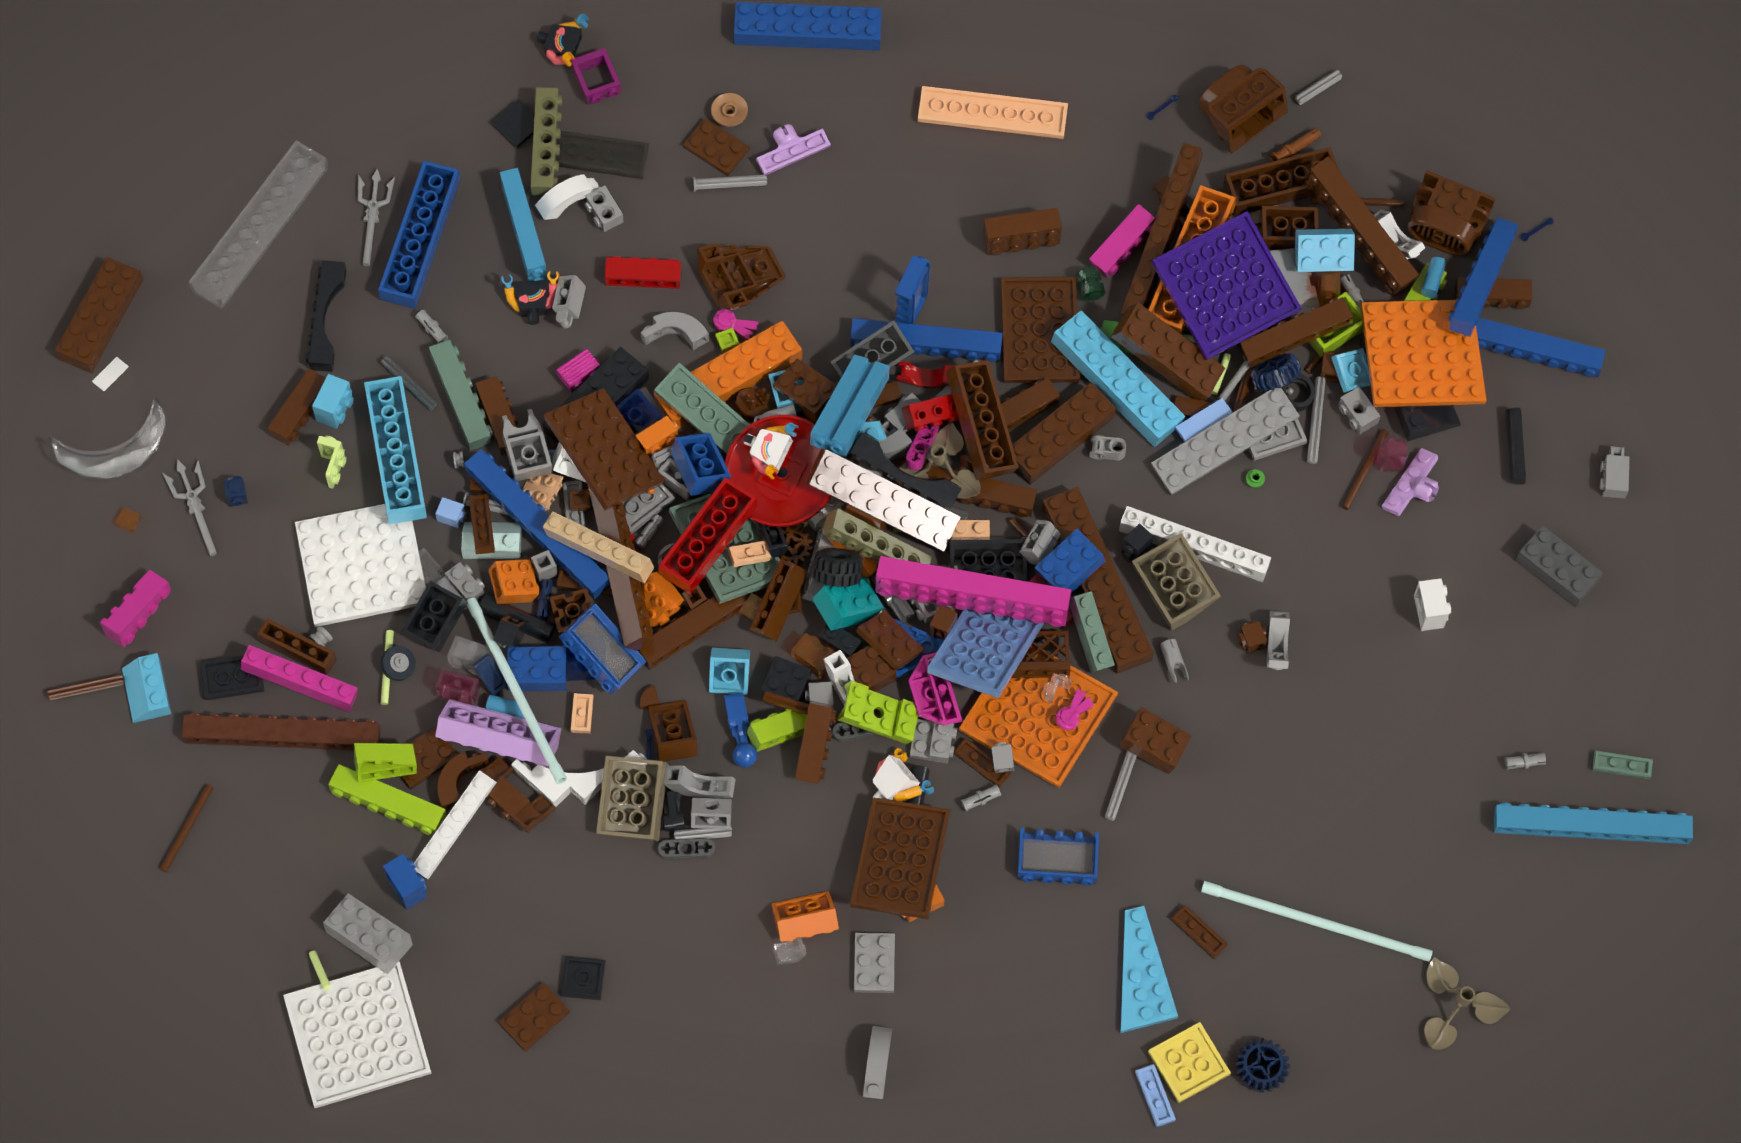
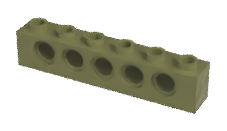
M536 87L531 171L532 195H545L550 189L558 185V178H555V172H559V161H556V155H560V144H557V139L561 137V128H558V122L561 123L562 118L561 111H559V106H562V95H559L558 88ZM550 140L549 143H544L543 141ZM545 156L550 157L549 159H542ZM543 173L549 174L547 176H542Z
M839 508L827 514L823 535L845 545L848 549L861 553L862 556L868 557L878 564L880 556L930 565L932 556Z

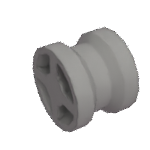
M318 626L316 632L308 637L324 647L327 642L333 640L329 632L321 626Z

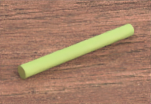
M393 630L386 631L385 651L393 647ZM384 673L380 704L388 705L390 679Z

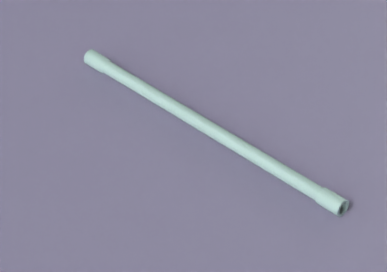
M468 599L467 607L507 682L556 784L564 783L567 777L561 765L557 762L498 643L493 640L494 635L477 599Z
M1204 881L1201 892L1229 899L1376 944L1430 962L1432 950L1409 945L1226 889L1214 883Z

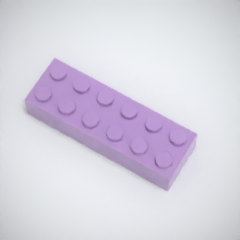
M450 699L439 715L435 737L441 738L444 741L457 742L463 746L476 747L482 751L495 752L501 756H511L520 761H530L540 766H548L526 720L523 718ZM538 722L555 755L559 745L561 728Z

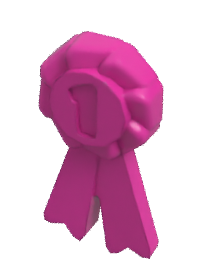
M727 309L717 311L713 319L717 330L724 331L733 327L734 332L746 341L753 335L752 331H757L756 326L759 323L758 321L736 319L734 313Z
M1077 689L1070 707H1062L1057 712L1055 717L1056 724L1063 730L1075 729L1079 724V715L1093 707L1094 703L1090 701V697L1081 703L1086 692H1081L1080 689Z

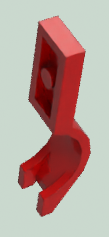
M899 362L902 372L901 375H897V381L922 388L942 387L943 385H949L946 372L955 365H944L940 369L930 370L918 368L910 362Z

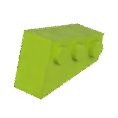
M354 743V763L358 782L417 774L413 744Z

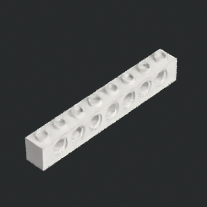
M1126 507L1120 522V532L1129 534L1140 523L1153 535L1152 543L1161 545L1182 533L1199 560L1260 582L1264 581L1271 557L1132 507Z

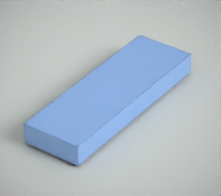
M1223 398L1177 425L1175 430L1183 441L1186 442L1233 412Z
M1155 1065L1135 1070L1156 1128L1174 1122L1176 1119Z

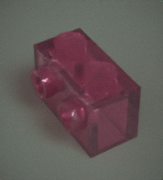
M1389 437L1383 440L1382 446H1379L1378 453L1376 454V464L1380 465V471H1403L1408 457L1407 439Z
M441 669L436 684L437 695L445 700L455 699L458 702L475 705L480 690L479 679Z

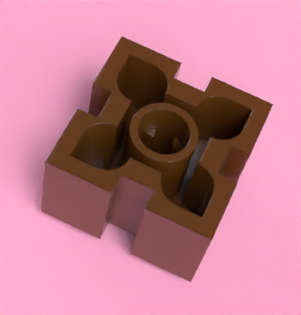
M587 588L573 591L572 597L566 598L565 594L550 597L558 636L591 607ZM591 614L574 631H581L582 635L597 632L595 617Z

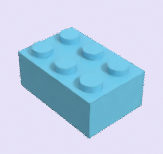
M1295 230V268L1297 271H1354L1355 234L1353 230Z

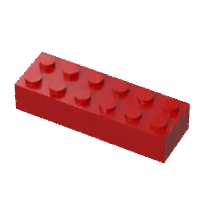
M724 478L658 565L659 575L691 595L756 509L757 497L729 479Z

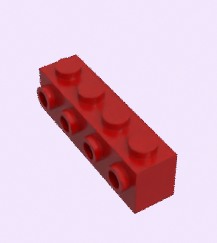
M952 394L901 408L907 430L914 428L915 431L926 429L925 425L931 424V427L942 425L944 420H948V423L959 420Z

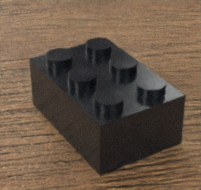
M430 580L404 625L402 632L440 653L468 602Z

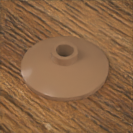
M725 93L713 101L711 114L718 124L733 127L745 120L748 114V106L741 96L734 93Z

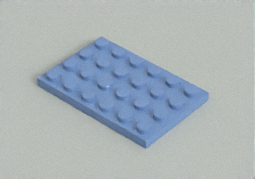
M965 609L929 664L927 673L999 698L1044 623L1038 624L1026 619L1016 620L1009 616L998 617L992 613H977L974 610Z

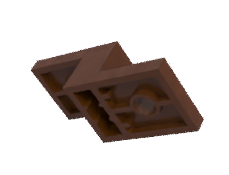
M798 358L773 383L775 390L802 407L806 420L813 424H816L837 386ZM798 380L804 381L802 385H795V382ZM868 416L866 421H872V418Z

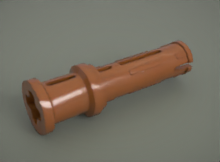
M1314 127L1291 144H1284L1280 150L1270 154L1271 161L1274 162L1295 156L1297 152L1318 138H1321L1320 131H1317L1318 129Z

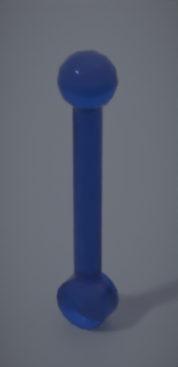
M1172 95L1169 101L1160 106L1154 112H1148L1147 118L1149 120H1153L1154 115L1163 110L1172 102H1176L1178 100V96Z
M1548 218L1545 223L1528 234H1522V241H1527L1531 235L1545 226L1552 225L1554 223L1553 218Z
M650 728L645 730V735L647 736V760H651V736L653 732Z

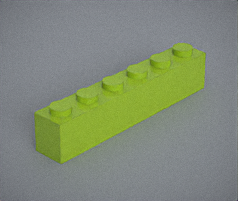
M340 764L337 766L328 784L334 796L339 798L344 796L355 805L362 804L367 806V809L377 813L379 811L384 813L385 817L391 820L398 819L407 827L413 828L415 826L426 835L435 834L447 816L444 808L378 780L358 782L356 771Z

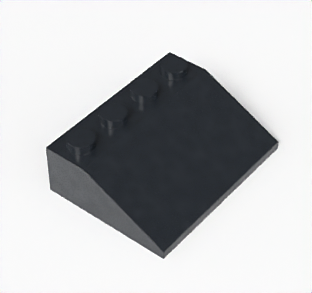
M1453 405L1394 407L1407 441L1461 426Z
M951 537L949 540L950 568L954 569V566H958V570L1027 582V560L1020 553L1027 538Z

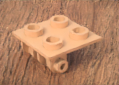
M546 474L529 478L522 490L524 492L528 491L536 504H541L546 511H549L551 502H554V497H557L559 489L563 486V476Z

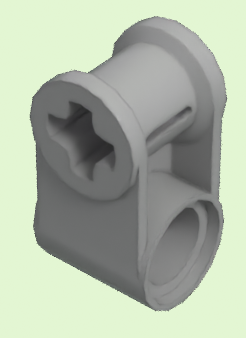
M1100 435L1091 437L1092 451L1089 453L1091 458L1119 461L1125 457L1126 443L1122 438ZM1120 447L1122 450L1115 451L1113 448Z

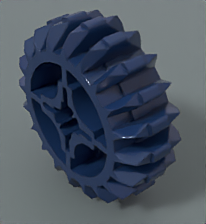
M1283 353L1256 365L1250 374L1251 380L1257 390L1274 391L1275 387L1281 388L1297 379L1301 374V365L1295 355Z
M1262 1038L1259 1044L1255 1039L1253 1040V1045L1249 1042L1246 1043V1048H1241V1054L1237 1055L1239 1062H1236L1235 1066L1240 1068L1237 1070V1075H1243L1240 1078L1241 1082L1247 1080V1088L1251 1084L1254 1085L1253 1091H1256L1257 1087H1260L1262 1093H1264L1265 1087H1267L1269 1092L1273 1090V1086L1278 1089L1280 1087L1279 1082L1284 1083L1286 1080L1284 1077L1289 1075L1287 1069L1290 1068V1064L1285 1063L1289 1060V1057L1283 1056L1285 1049L1278 1050L1280 1044L1277 1043L1275 1047L1272 1046V1040L1265 1044V1039ZM1263 1052L1269 1053L1273 1057H1266ZM1256 1053V1062L1252 1063L1251 1066H1247L1248 1057ZM1260 1062H1262L1263 1065H1267L1265 1069L1263 1068V1066H1259ZM1278 1065V1073L1270 1078V1069ZM1257 1073L1261 1075L1262 1079L1256 1078L1252 1074Z

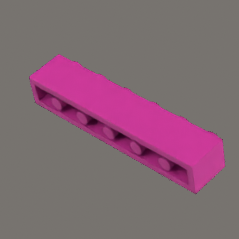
M251 645L248 646L241 661L242 671L349 713L357 697L358 688Z

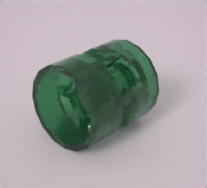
M1088 267L1077 272L1076 279L1081 287L1080 292L1084 301H1094L1106 294L1104 284L1100 282L1102 278L1097 267Z

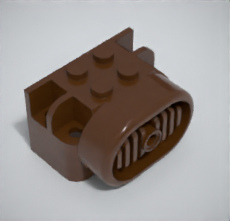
M1238 65L1219 77L1205 89L1199 100L1200 111L1210 120L1211 127L1217 132L1218 138L1221 141L1226 140L1228 142V149L1231 154L1288 113L1285 86L1266 69L1257 68L1252 71L1246 65Z
M1426 170L1412 205L1410 220L1407 224L1408 231L1416 240L1452 255H1464L1468 253L1472 245L1477 244L1480 240L1496 198Z

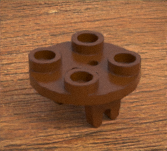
M746 388L738 393L735 405L748 421H754L756 416L763 415L772 410L770 394L765 393V388L760 390Z

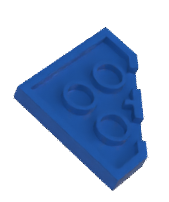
M894 619L924 648L920 656L895 670L897 672L896 678L913 673L921 657L938 652L944 640L936 639L927 635L922 630L903 624L902 621Z

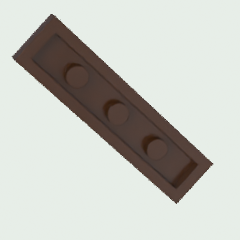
M488 494L469 496L475 553H495Z

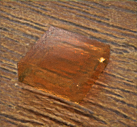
M124 507L115 521V525L133 533L141 519V515Z

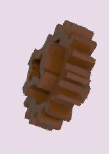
M796 525L793 529H790L789 526L786 531L782 529L788 545V551L785 554L788 556L782 555L779 559L781 558L798 565V562L805 564L804 558L810 559L808 552H813V547H811L813 541L809 539L810 534H804V528L798 531ZM794 544L795 548L791 549L790 545Z

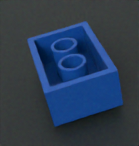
M711 433L675 438L670 453L691 496L713 493L724 478L730 480L731 475Z
M1076 529L1046 556L1035 569L1037 574L1049 586L1071 589L1072 593L1106 561L1103 554Z
M565 646L508 648L507 663L522 691H567V650Z

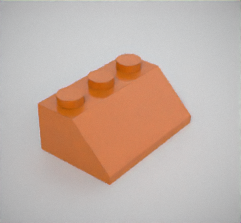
M829 891L771 903L781 942H791L802 937L809 938L815 934L831 933L839 929L836 910Z

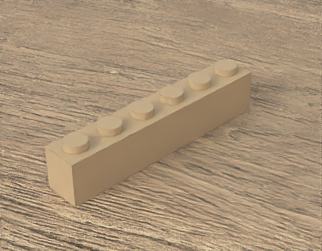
M555 512L551 513L543 526L548 537L642 583L646 582L654 569L650 558Z

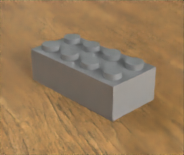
M349 893L323 922L327 934L386 974L394 968L413 945L410 934Z

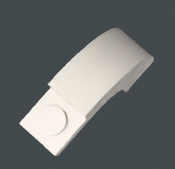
M584 174L578 175L550 189L535 206L544 220L556 219L569 205L586 198V194L600 187L594 178H586Z
M1380 210L1374 214V217L1407 260L1417 257L1425 249L1423 242L1410 239L1399 229L1391 212Z
M839 650L826 657L824 664L837 695L843 705H845L847 691L844 686L851 680L855 681L849 661L842 651Z

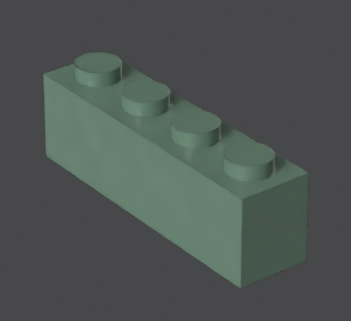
M1092 591L1070 598V609L1090 673L1114 666L1115 664Z

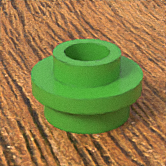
M1251 470L1246 475V482L1252 488H1259L1265 482V475L1260 470ZM1253 476H1258L1259 479H1258V480H1254L1252 477H1253Z

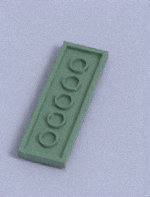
M680 363L654 389V392L701 434L711 433L717 448L726 456L736 437L750 425Z

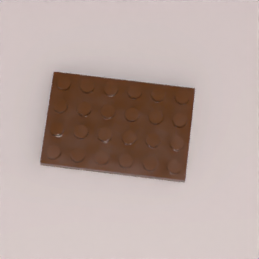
M1076 277L1001 278L1004 383H1035L1049 378L1051 383L1079 382V370L1051 342L1054 332L1077 314Z
M604 388L549 411L543 416L604 510L656 488L665 482V479L660 475L649 455L645 453L643 446L636 440L635 434Z
M873 797L850 907L929 920L951 813L950 809Z

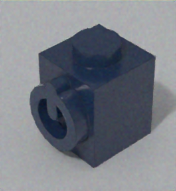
M231 476L224 481L229 507L248 504L243 477Z

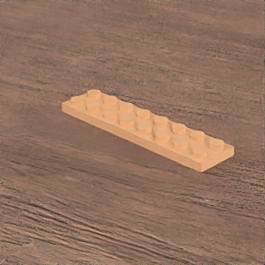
M922 86L918 122L1064 139L1068 103Z

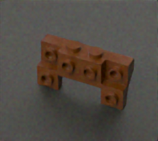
M499 756L490 765L480 770L497 782L486 797L487 803L493 808L497 807L504 819L507 821L510 819L513 823L516 822L527 833L540 821L543 822L556 809V806L546 800L542 794L530 804V800L506 780L514 771V768L503 761L502 757Z

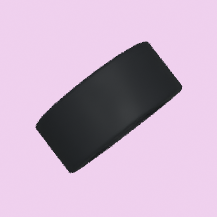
M1300 374L1292 383L1302 385L1306 389L1307 398L1299 403L1292 401L1288 397L1297 412L1309 407L1315 397L1313 382L1308 377ZM1291 383L1281 387L1285 394L1287 386Z

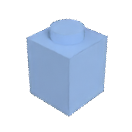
M442 497L435 515L438 522L459 528L460 523L465 521L467 512H465L464 504Z

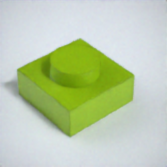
M733 327L715 334L722 353L740 345Z

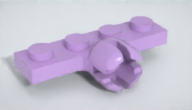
M791 124L784 125V129L781 127L777 128L773 133V137L778 148L756 158L763 175H768L830 147L831 144L824 130L820 129L800 138Z
M1423 448L1419 450L1383 503V510L1400 516L1413 497L1426 502L1434 500V497L1431 495H1437L1439 490L1438 482L1428 478L1427 475L1438 460L1437 454Z

